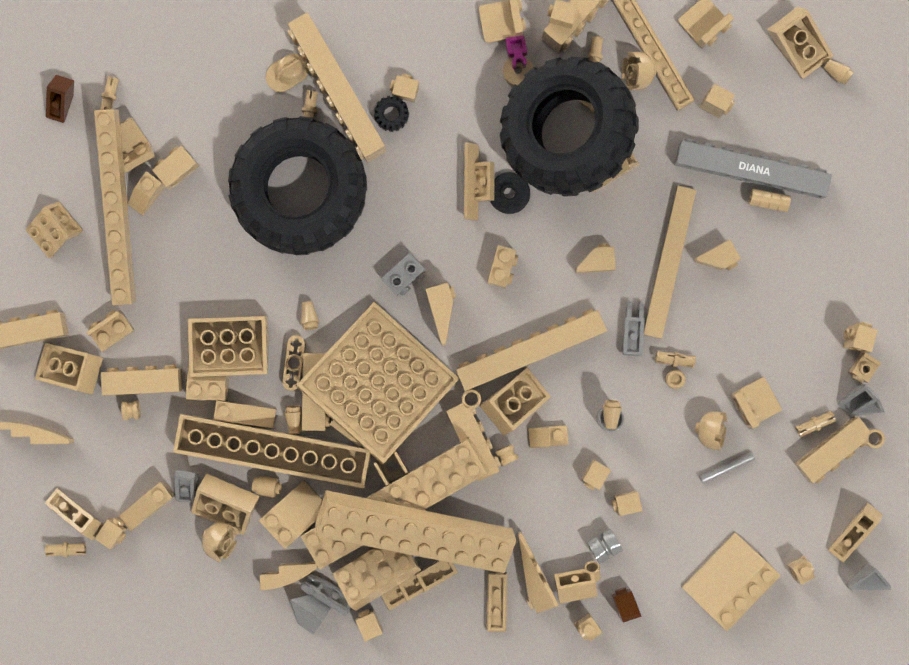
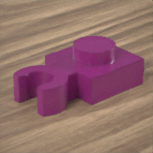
M524 35L506 37L508 58H513L512 68L516 69L517 62H521L523 68H526L527 60L524 56H527V47Z

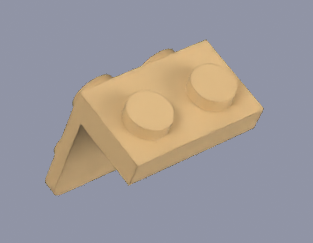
M507 0L479 7L481 26L486 43L503 41L506 37L523 35L526 25L524 18L521 19L520 11H522L521 0Z
M699 0L678 19V23L701 48H704L707 44L711 46L718 39L716 36L720 32L724 34L732 27L730 23L734 17L730 13L724 16L711 0Z

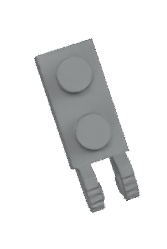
M627 302L622 355L642 356L645 318H643L644 303H639L638 317H631L633 305L632 302Z
M313 573L306 576L307 582H303L301 585V589L308 595H313V597L342 615L346 616L351 607L340 588L324 578L321 579L315 576Z

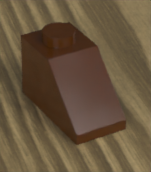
M55 75L48 84L46 92V118L62 123L65 122L74 96V80Z
M626 587L615 590L612 598L621 621L624 623L642 617L632 591L626 589Z

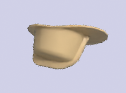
M298 54L284 56L268 68L266 72L268 86L277 92L289 90L307 77L309 69L306 64L308 62H304L301 55Z

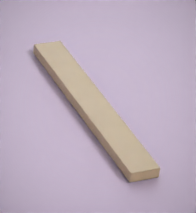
M612 0L642 52L651 57L656 66V76L676 110L678 111L694 102V98L636 0Z
M681 186L676 188L644 326V335L660 339L663 337L696 190Z

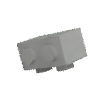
M408 253L381 279L396 296L399 294L403 296L411 289L409 285L414 281L418 283L425 276L423 274L425 269Z

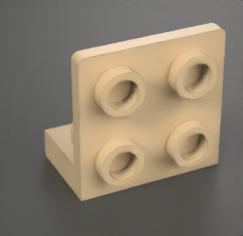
M133 118L120 123L124 173L154 157L152 145Z
M60 202L45 206L26 228V232L48 258L53 257L68 239L80 235L83 231Z
M761 377L730 394L747 427L750 429L756 428L763 420L782 411L765 377Z

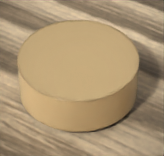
M679 370L670 371L665 379L666 384L672 389L683 387L686 381L685 375Z

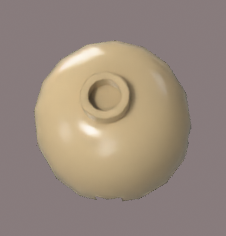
M628 52V57L622 61V80L626 78L628 90L645 89L652 83L656 75V66L647 54Z
M712 411L706 413L701 418V421L696 423L695 433L698 434L700 442L705 447L721 451V448H723L727 431L725 424H723V422H727L726 412Z
M218 522L205 529L202 534V547L205 554L219 563L222 562V558L226 560L236 547L237 541H234L235 535L239 536L238 528L225 522Z

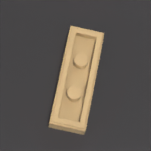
M488 573L487 631L506 632L507 573Z

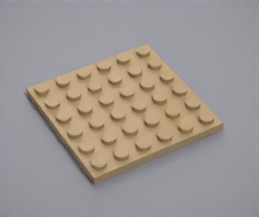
M373 302L301 379L296 387L380 463L384 464L459 378L381 307Z

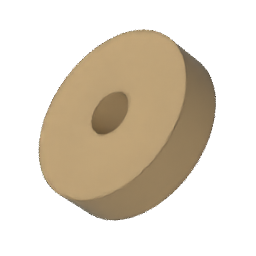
M525 57L527 60L526 68H523L521 62L516 63V68L522 70L520 74L515 73V69L512 68L513 58H508L505 62L503 76L510 85L514 86L516 84L518 86L525 78L524 74L533 68L531 61L527 57Z

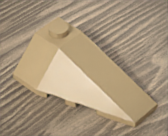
M519 532L518 538L529 597L526 601L530 609L535 608L536 612L539 613L559 606L522 532Z

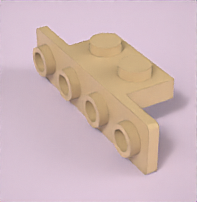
M465 143L464 218L477 221L479 202L494 201L495 162H479V145Z

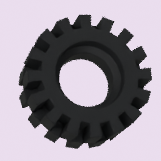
M389 95L387 98L383 97L380 102H377L374 116L378 126L382 127L383 130H389L390 132L394 130L399 131L408 122L409 112L407 104L403 102V99L397 98L394 95L390 97ZM388 107L398 109L399 116L396 120L389 121L385 118L384 112Z

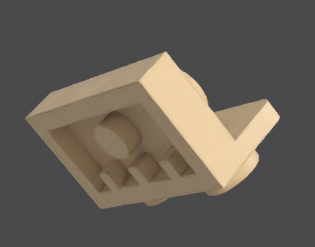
M113 310L105 316V320L93 323L89 327L90 330L86 332L88 336L93 338L101 352H104L135 331L122 311L116 312Z

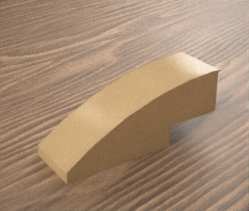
M315 562L280 564L279 572H263L260 574V591L294 583L309 575L318 566Z

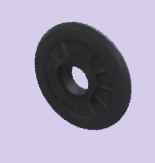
M513 172L502 173L494 178V201H490L493 207L505 214H514L524 209L530 199L528 183ZM512 188L515 191L514 197H505V189Z

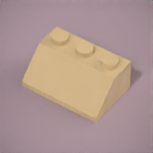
M206 473L196 491L191 513L214 523H228L238 528L239 533L244 535L255 511L259 496Z

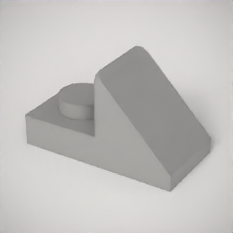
M176 470L174 475L176 501L194 503L199 474Z

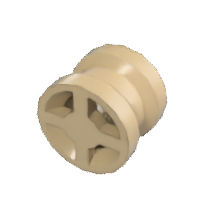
M133 401L132 403L122 402L121 414L123 420H129L130 418L140 419L141 407L139 401Z
M513 444L495 452L501 459V466L519 458L513 451Z

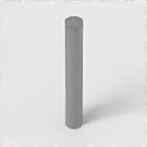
M751 452L700 476L702 483H705L754 460L755 457Z

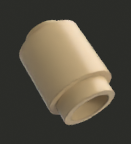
M265 476L255 477L252 484V492H255L257 495L274 498L277 494H280L282 483H279L278 478Z

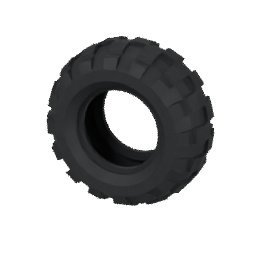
M571 56L568 60H563L561 57L548 60L544 66L538 69L533 67L525 73V78L518 86L515 84L508 94L510 99L507 106L503 107L500 123H502L500 132L501 147L506 153V160L511 168L525 182L539 191L550 195L559 194L563 197L577 196L580 192L584 191L590 193L601 188L602 183L611 177L614 179L623 169L621 166L626 158L631 157L636 145L634 143L635 134L639 131V118L635 109L636 103L621 78L604 64L577 56ZM571 100H582L591 103L595 112V125L589 139L581 147L568 153L547 151L543 144L542 130L550 112L558 105Z
M304 116L273 120V123L264 127L260 126L252 132L250 138L243 145H240L234 155L235 160L232 168L229 170L228 177L230 192L228 196L231 208L243 229L265 247L282 254L286 253L296 256L324 251L346 237L354 228L355 223L363 212L367 191V177L363 162L350 140L332 125ZM302 156L314 159L324 166L328 175V192L322 204L313 212L302 216H289L277 211L272 206L268 196V181L273 170L281 162L292 157Z

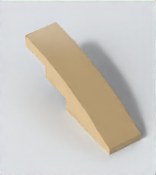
M0 422V430L11 429V437H30V444L74 443L73 438L37 425Z
M437 561L384 593L381 597L390 611L405 601H409L422 592H426L452 577L458 571L453 563Z

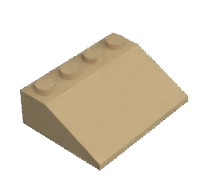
M267 316L188 319L190 377L268 374L269 326Z
M734 533L682 588L723 629L728 631L781 575L740 536Z

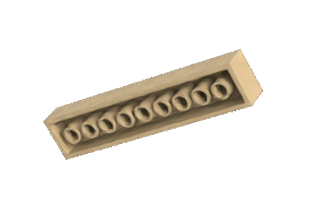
M180 414L173 453L359 488L365 487L371 454L364 447L188 414Z
M468 438L366 498L425 510L486 475L489 470L471 439ZM316 526L300 536L320 570L362 546L318 537L316 535Z
M328 490L325 492L315 523L316 535L318 537L505 573L516 543L512 528Z

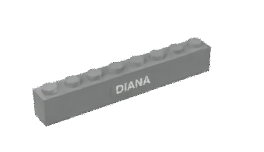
M685 139V141L682 140L679 143L674 166L820 199L827 197L832 174L827 173L825 169L816 168L811 170L808 169L807 165L803 164L793 166L789 165L790 162L785 160H778L776 162L771 161V158L767 156L753 157L752 153L741 151V153L733 152V149L727 147L718 149L710 143L700 145L696 144V141L692 139Z

